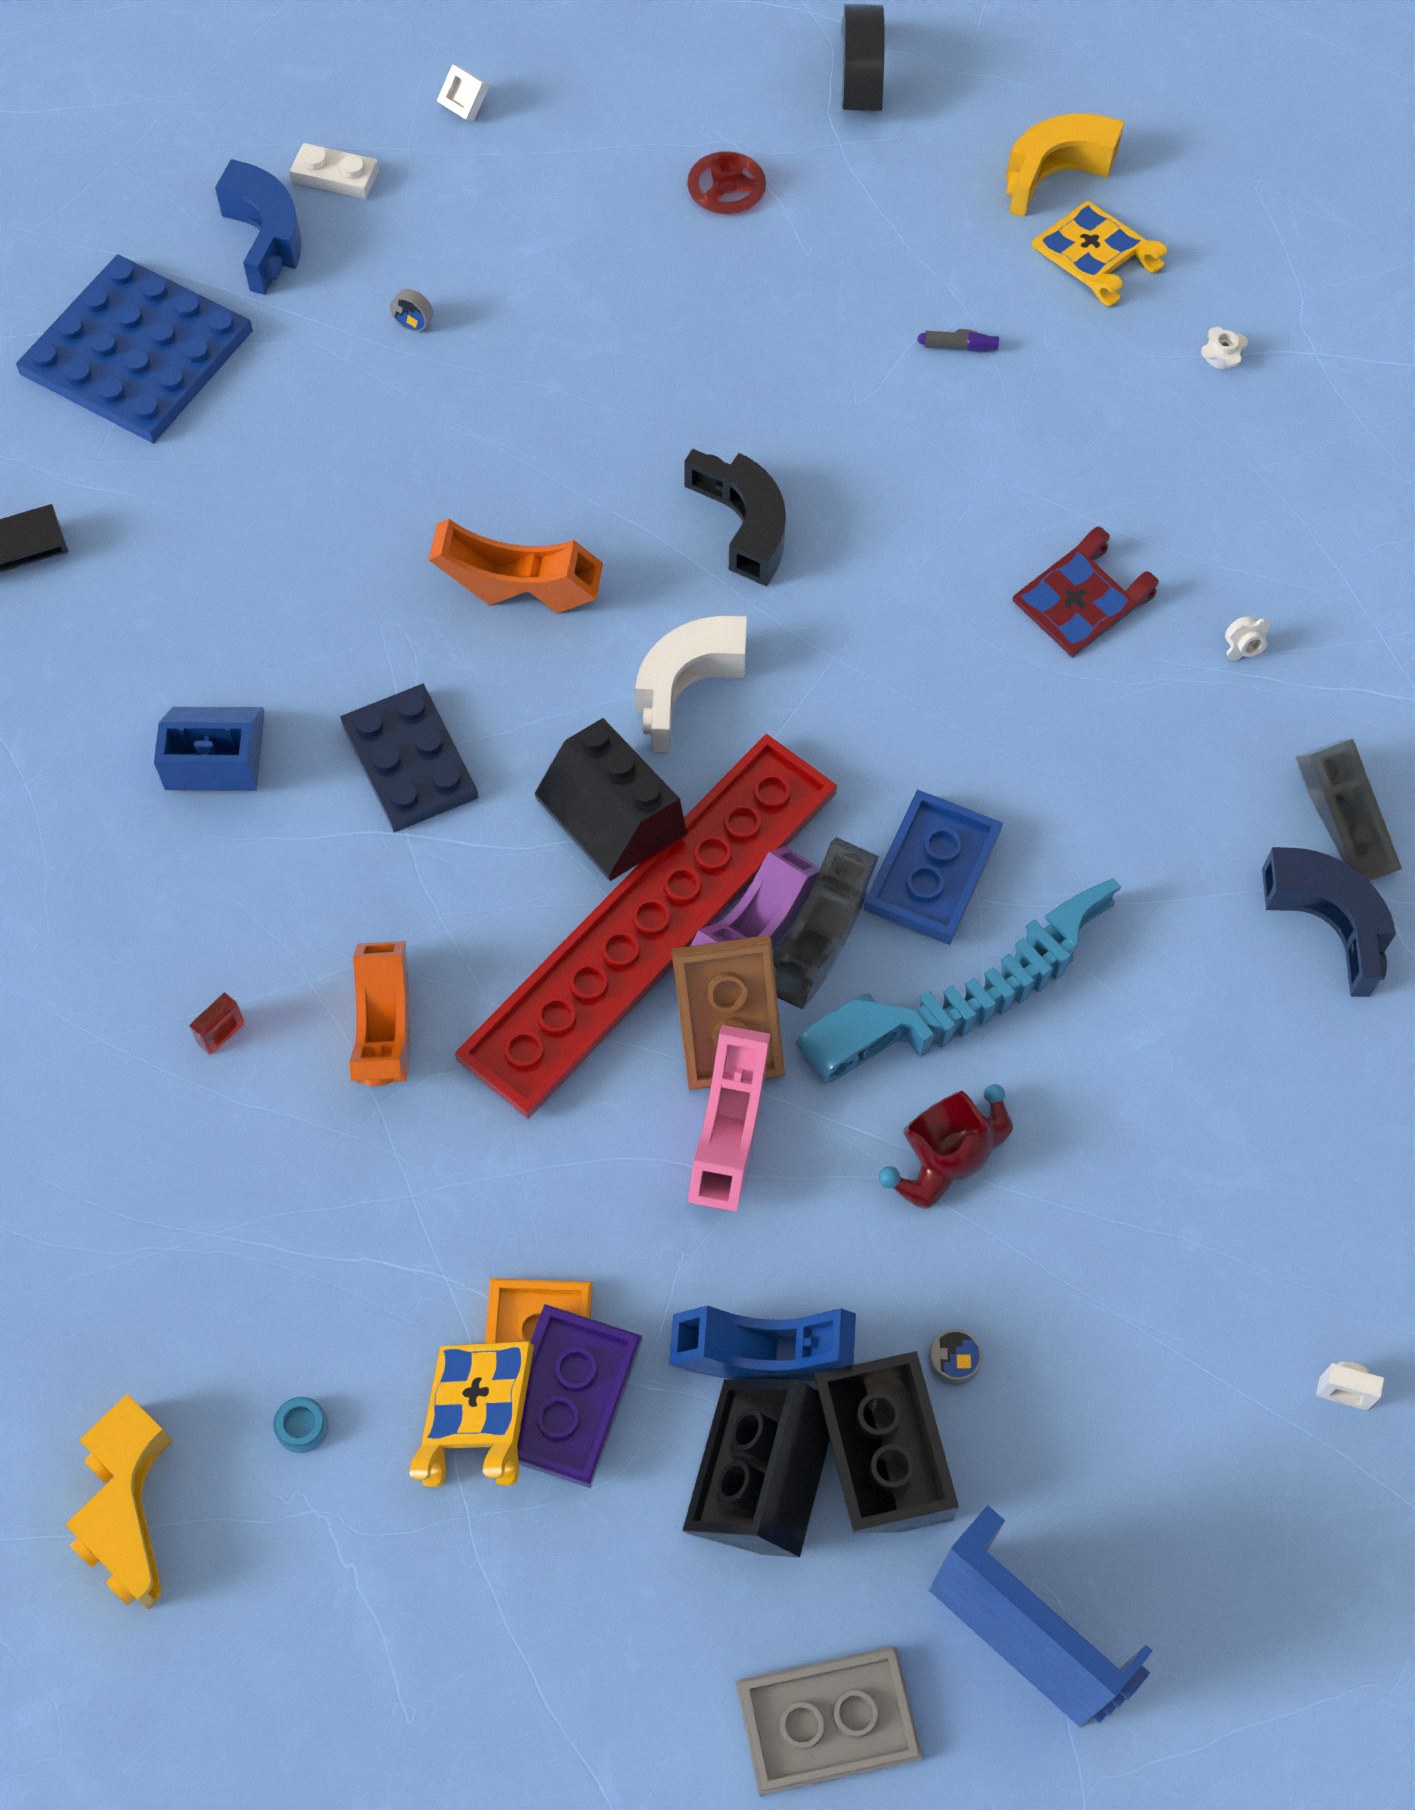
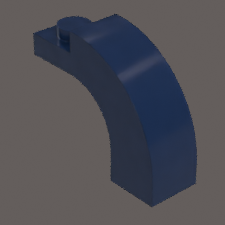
M1272 847L1262 868L1266 910L1301 911L1313 914L1327 922L1337 932L1345 948L1350 996L1370 997L1379 981L1384 980L1386 976L1387 959L1385 951L1396 935L1394 922L1385 901L1370 881L1353 867L1337 858L1303 848Z

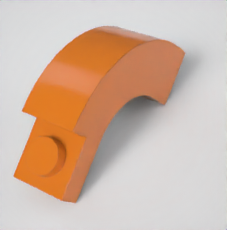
M406 941L359 943L353 955L356 990V1038L349 1061L351 1081H357V1084L364 1083L369 1086H382L392 1082L407 1081L410 1048V1011Z

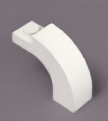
M714 616L688 622L663 636L648 652L636 678L635 703L636 713H643V734H651L652 752L670 753L672 708L682 690L690 684L706 678H744L747 616Z

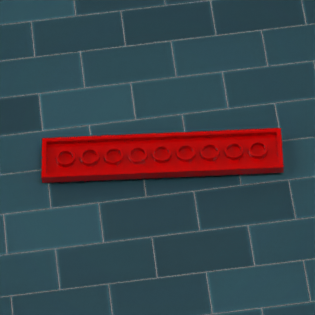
M766 733L684 817L687 835L638 864L455 1052L456 1060L529 1119L673 967L671 949L690 946L698 930L712 925L753 882L768 852L787 846L834 797L837 784Z

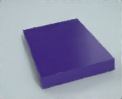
M544 1304L531 1339L534 1350L517 1445L519 1465L591 1488L642 1343V1335Z

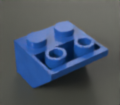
M172 707L159 721L154 765L164 789L257 791L264 708Z

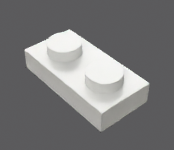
M303 143L289 173L291 183L366 200L379 173V165L377 159Z

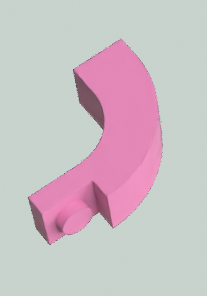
M727 1025L721 1026L706 1116L693 1162L688 1203L734 1212L738 1210L763 1091L771 1037L769 1033Z

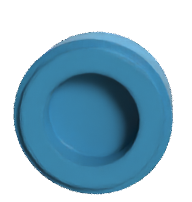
M295 1397L283 1403L277 1410L273 1421L274 1433L282 1446L287 1450L295 1453H306L317 1448L325 1439L328 1431V1419L323 1408L315 1400L308 1397Z

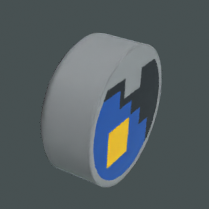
M411 289L401 290L390 304V312L395 321L403 328L413 332L424 330L433 318V309L429 301L421 293Z
M957 1329L941 1333L933 1342L929 1354V1363L933 1373L943 1382L953 1385L964 1384L970 1381L977 1374L982 1362V1350L975 1337L966 1331Z

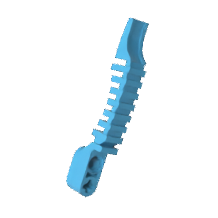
M1112 878L1077 894L1046 914L1045 918L1050 924L1045 928L1033 919L1026 925V939L1023 937L1015 943V958L1009 953L1001 959V974L994 967L984 973V988L975 978L966 982L965 998L952 985L943 991L944 1005L941 1006L928 990L919 996L921 1007L914 1010L876 1003L871 995L866 993L854 998L808 1027L797 1038L796 1046L824 1083H829L842 1077L897 1041L908 1042L919 1057L930 1051L932 1042H937L942 1048L952 1041L954 1034L959 1033L963 1037L971 1032L974 1023L978 1022L982 1027L991 1021L994 1012L997 1011L1000 1016L1010 1010L1014 1000L1020 1005L1029 998L1033 988L1037 992L1045 988L1051 976L1055 980L1065 973L1067 964L1071 963L1074 959V948L1079 945L1078 931L1087 922L1115 905V901L1112 898L1114 893L1120 890L1121 885Z

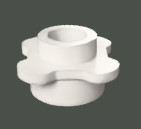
M1221 327L1211 328L1207 334L1209 338L1208 344L1204 345L1201 349L1202 356L1211 366L1218 369H1229L1238 366L1242 360L1241 350L1247 347L1248 339L1243 334H1235L1232 331L1223 330Z
M1251 616L1241 617L1234 621L1228 627L1225 634V639L1231 646L1226 653L1227 657L1231 661H1237L1242 656L1253 657L1264 652L1268 646L1266 633L1271 628L1269 621L1264 618L1256 620Z

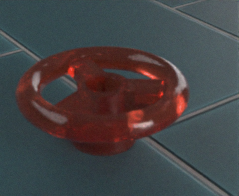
M720 151L702 157L692 166L687 178V187L692 199L702 208L718 214H736L750 209L760 201L765 192L766 178L760 165L752 158L738 152ZM711 167L713 186L704 194L699 186V178L706 169ZM743 168L751 173L753 179H750L743 173ZM736 190L750 192L749 195L737 201H717L724 194L733 193Z

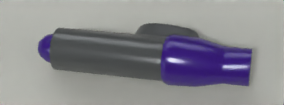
M958 329L955 332L926 330L925 333L918 335L917 341L924 345V347L983 351L998 350L999 336H989L969 329Z

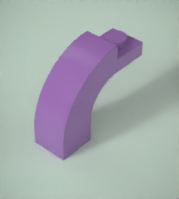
M786 846L769 851L753 882L738 904L721 921L698 930L690 946L769 935L773 949L800 913L824 870Z

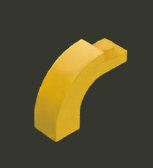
M1076 113L1052 117L1028 129L1019 137L1010 152L1006 180L1009 181L1006 194L1012 195L1009 213L1024 217L1037 185L1046 176L1054 172L1079 170L1108 178L1119 149L1125 121L1096 114Z

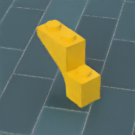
M126 1394L79 1440L91 1452L84 1462L106 1485L65 1525L77 1537L70 1544V1547L91 1568L100 1561L113 1574L105 1583L126 1605H129L136 1598L147 1609H150L160 1598L162 1586L143 1507L142 1494L146 1477L152 1465L173 1441Z

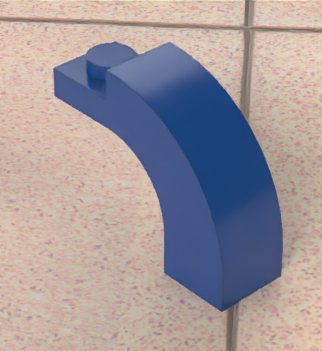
M231 159L215 190L222 217L248 223L260 230L243 265L249 290L265 295L272 280L278 279L282 266L296 269L302 243L296 211L290 193L276 177L255 165Z
M708 1305L673 1314L669 1365L695 1373L726 1379H798L802 1382L815 1381L814 1374L854 1365L856 1313L840 1308L802 1318L769 1320L744 1317Z

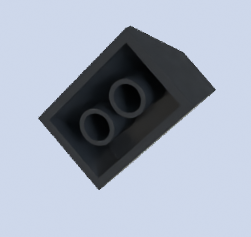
M604 718L563 742L535 791V797L609 881L614 880L687 835L680 798Z
M917 1351L814 1374L852 1532H905L953 1521L959 1505Z
M724 1379L682 1531L761 1555L800 1558L830 1441L816 1389L798 1379Z

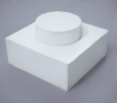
M453 64L437 101L464 119L474 121L490 84L463 67Z
M1347 1361L1339 1362L1338 1364L1332 1363L1319 1377L1316 1396L1367 1411L1381 1398L1384 1378L1369 1374V1369L1358 1363Z

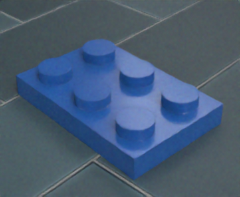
M917 789L866 897L863 910L951 945L1001 833L1003 822Z

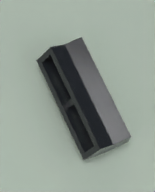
M52 504L0 519V572L69 552Z

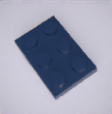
M424 683L340 716L342 726L393 832L478 798L477 788Z

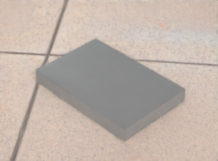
M896 1646L736 1680L759 1797L914 1763L923 1759Z

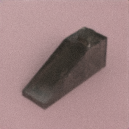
M1354 739L1338 740L1296 756L1295 758L1310 798L1344 863L1353 867L1368 881L1402 869Z

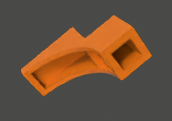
M451 519L437 523L429 556L430 562L489 605L528 591L557 614L596 600L603 566L599 559L575 540L550 546L513 545L477 535Z

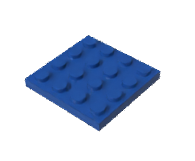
M117 254L17 361L16 366L20 375L154 444L253 330L250 319Z

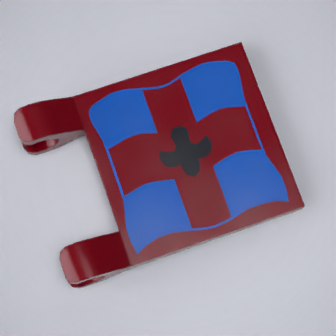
M1099 526L1091 530L1077 547L1017 592L1012 598V601L1072 658L1133 609L1153 599L1157 592L1155 587L1159 583L1158 578L1151 572L1145 571L1125 591L1092 561L1104 555L1108 549L1106 542L1109 541L1110 535Z

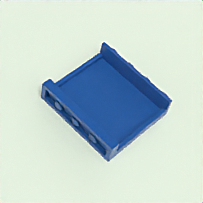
M987 1505L951 1547L929 1591L1075 1724L1081 1727L1092 1717L1100 1723L1116 1707L1119 1708L1126 1699L1129 1700L1148 1677L1150 1672L1142 1664L1153 1650L1145 1645L1118 1669L987 1552L1006 1521Z

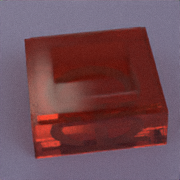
M224 992L189 1027L197 1044L210 1055L226 1042L245 1021L237 1002Z

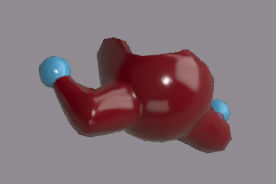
M993 1084L984 1091V1098L990 1104L989 1118L980 1113L964 1091L956 1092L940 1100L918 1115L903 1131L909 1145L921 1163L917 1180L905 1179L900 1176L897 1168L887 1166L879 1173L881 1185L886 1188H894L910 1203L917 1207L928 1209L938 1202L954 1179H963L978 1172L988 1161L991 1151L1001 1145L1009 1137L1013 1129V1124L1003 1103L1005 1097L1003 1087Z

